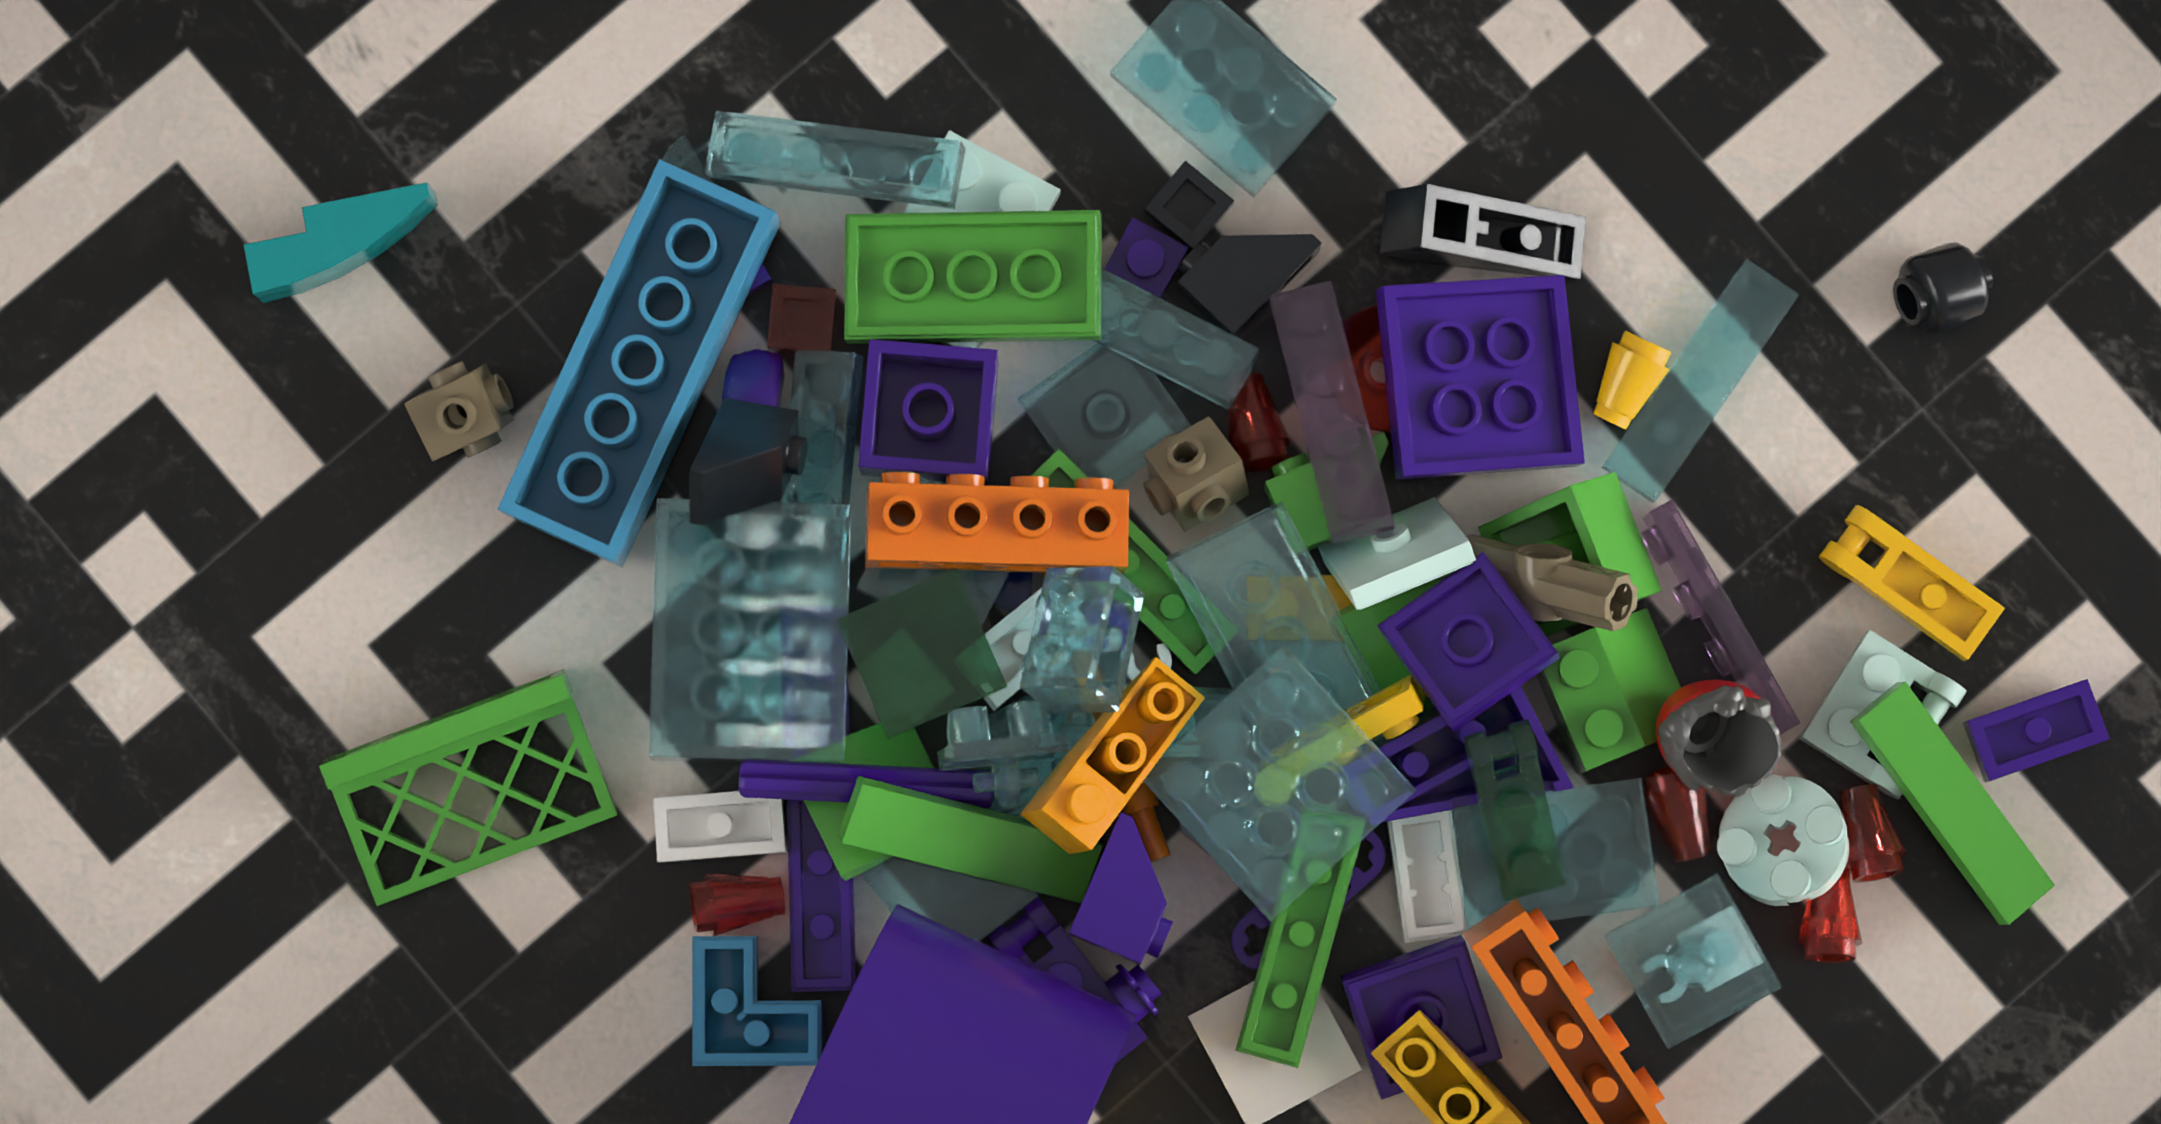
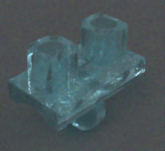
M1043 699L1012 703L1006 706L1010 737L991 739L987 706L958 708L949 712L947 715L948 746L937 752L939 771L992 766V772L973 775L975 793L994 791L1000 808H1016L1019 804L1021 788L1037 787L1040 784L1037 767L1018 769L1017 763L1048 760L1054 758L1055 753L1068 751L1065 731L1053 733L1052 721L1046 702Z

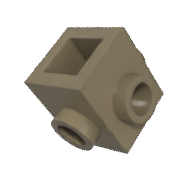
M463 361L442 369L428 377L433 388L418 394L404 404L432 462L463 448L467 458L499 444L502 440L497 431H500L514 420L509 411L514 406L509 388L499 374H491L486 363L467 371Z
M1209 416L1180 433L1164 437L1154 448L1143 453L1150 477L1149 480L1143 482V486L1150 502L1161 516L1170 512L1184 532L1201 522L1218 518L1229 506L1250 495L1242 459Z

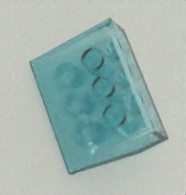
M657 498L649 757L651 760L742 762L745 759L800 762H844L851 504L770 502L705 525L690 523V499Z

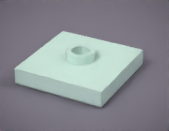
M1435 497L1318 545L1325 566L1356 610H1362L1476 561L1470 541Z

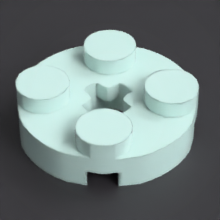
M1770 774L1758 786L1748 788L1743 795L1733 799L1721 820L1719 839L1717 841L1718 854L1724 862L1729 876L1737 886L1751 898L1772 906H1789L1788 903L1799 902L1806 898L1812 900L1823 895L1842 875L1850 854L1847 825L1839 806L1830 794L1809 780L1795 776L1781 777L1776 774ZM1787 825L1796 827L1793 836L1800 843L1798 849L1794 853L1784 849L1778 856L1772 855L1770 851L1773 843L1769 839L1770 834L1775 829L1783 830Z

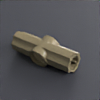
M1473 534L1466 536L1470 541L1475 557L1481 552L1486 554L1534 621L1546 622L1567 619L1609 631H1616L1626 627L1631 613L1637 608L1638 586L1633 585L1628 573L1573 560L1572 551L1569 548L1544 543L1517 546Z

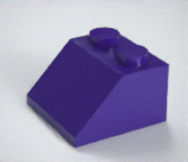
M1120 812L1069 931V935L1141 965L1145 954L1156 958L1159 957L1173 921L1162 917L1167 902L1134 819Z

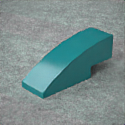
M426 182L302 207L306 232L243 244L253 295L261 302L267 303L301 294L341 278L373 260L410 233L438 206L435 191Z

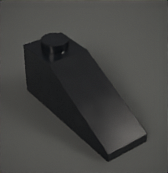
M1423 184L1386 191L1380 254L1435 265L1533 276L1564 275L1565 279L1577 280L1581 277L1586 217L1441 186Z

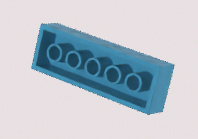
M659 159L499 504V511L623 568L745 303L760 266L763 264L780 227L781 221L776 211Z

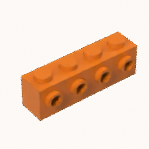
M887 472L881 474V482H869L867 488L865 568L1122 575L1128 568L1129 490L1113 489L1112 479L1078 478L1075 479V488L1049 487V478L1015 476L1010 478V486L985 485V477L982 475L951 474L946 476V484H920L919 474Z
M1515 898L1462 933L1588 1124H1667L1655 1106L1664 1100L1665 1097L1644 1066L1632 1072L1620 1054L1622 1050L1630 1046L1609 1013L1597 1019L1585 1001V998L1595 993L1573 960L1564 966L1561 965L1549 947L1559 938L1538 907L1527 913Z

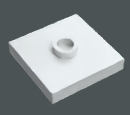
M1254 981L1188 1016L1244 1124H1262L1362 1070L1320 991L1298 1068L1235 1051Z

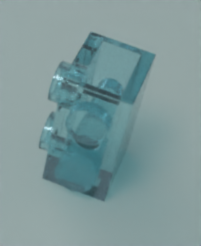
M1113 566L1047 568L1042 591L1035 604V621L1028 652L1022 660V678L1019 687L1051 713L1118 712L1144 593Z

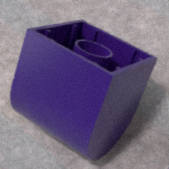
M897 904L863 965L789 1124H1088L1137 1014Z

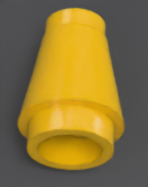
M1625 330L1619 344L1612 342L1596 400L1597 404L1592 414L1627 430L1631 420L1635 418L1670 370L1664 366L1671 352Z

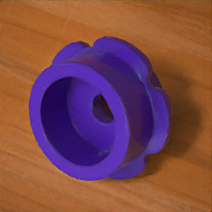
M1122 964L1116 965L1115 967L1118 972L1104 982L1105 986L1124 1009L1137 1014L1134 1019L1135 1023L1150 1012L1156 1016L1159 1012L1156 1006H1154L1153 1001L1162 993L1138 964L1130 971H1127Z

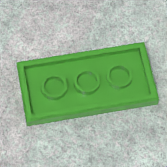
M1100 210L845 214L844 340L847 344L869 343V339L909 343L1101 340L1102 214Z

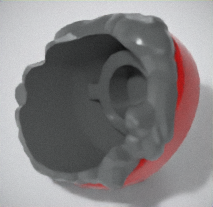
M1714 679L1688 684L1668 697L1662 705L1656 720V740L1662 757L1677 774L1682 783L1693 791L1703 787L1712 789L1720 794H1731L1732 796L1739 797L1748 788L1758 786L1763 779L1767 778L1782 756V741L1779 729L1771 714V703L1767 699H1761L1747 687L1735 682Z

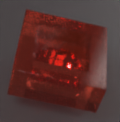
M773 284L767 341L768 350L832 355L837 290Z

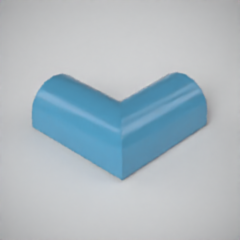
M692 936V1066H816L825 1048V1009L823 1000L758 1001V936Z

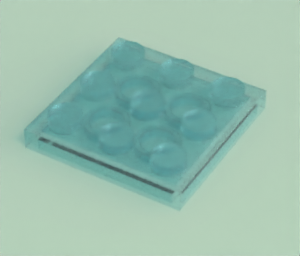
M1285 645L1158 760L1143 781L1270 922L1416 791L1410 782Z

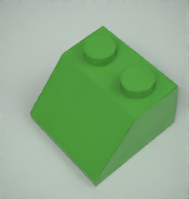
M1616 472L1570 485L1478 527L1481 537L1517 546L1532 543L1559 545L1572 551L1573 560L1628 573L1633 585L1638 586L1637 601L1662 591ZM1567 619L1546 622L1535 621L1546 637L1582 624Z
M1647 608L1631 613L1626 627L1619 630L1609 631L1594 627L1553 644L1560 659L1542 670L1536 677L1578 775L1657 742L1655 727L1659 711L1668 697L1681 687Z

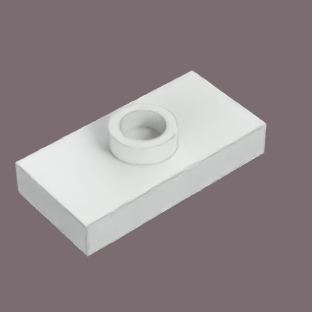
M1451 810L1387 821L1403 942L1462 935V933L1468 930Z

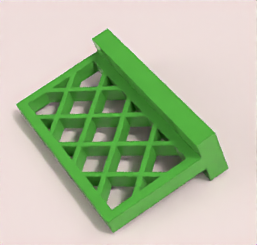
M565 669L324 759L319 765L327 789H331L376 906L618 815L573 698V690ZM562 713L565 714L574 738L564 761L529 746L538 723ZM529 726L522 742L507 736L509 733ZM495 740L518 750L504 783L468 768L478 745ZM577 748L586 770L570 764ZM469 749L462 765L446 758ZM524 754L560 769L546 801H542L510 786ZM433 762L458 773L443 806L408 791L419 767ZM408 772L402 787L386 781ZM568 772L592 784L600 807L574 815L551 804L565 773ZM464 776L499 791L485 824L450 809ZM373 785L398 797L384 828H381L358 818L349 794ZM506 795L541 810L531 833L515 838L492 828ZM404 799L439 814L425 847L390 832ZM547 813L563 820L541 829ZM445 818L481 833L470 856L456 861L432 850ZM364 831L379 837L373 852ZM487 836L503 842L481 851ZM385 841H389L421 856L411 878L385 887L376 864ZM427 859L443 865L421 874Z

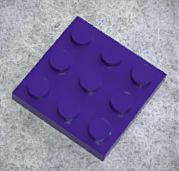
M1564 275L1388 285L1376 290L1396 480L1568 468L1585 464Z

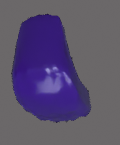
M760 349L734 354L730 358L726 369L722 402L724 398L780 407L785 377L782 356L769 350Z

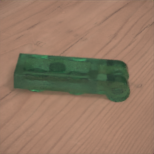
M1528 719L1508 724L1509 731L1487 737L1484 731L1464 736L1497 886L1504 902L1566 885L1539 766L1537 745ZM1514 756L1516 765L1494 771L1493 762Z

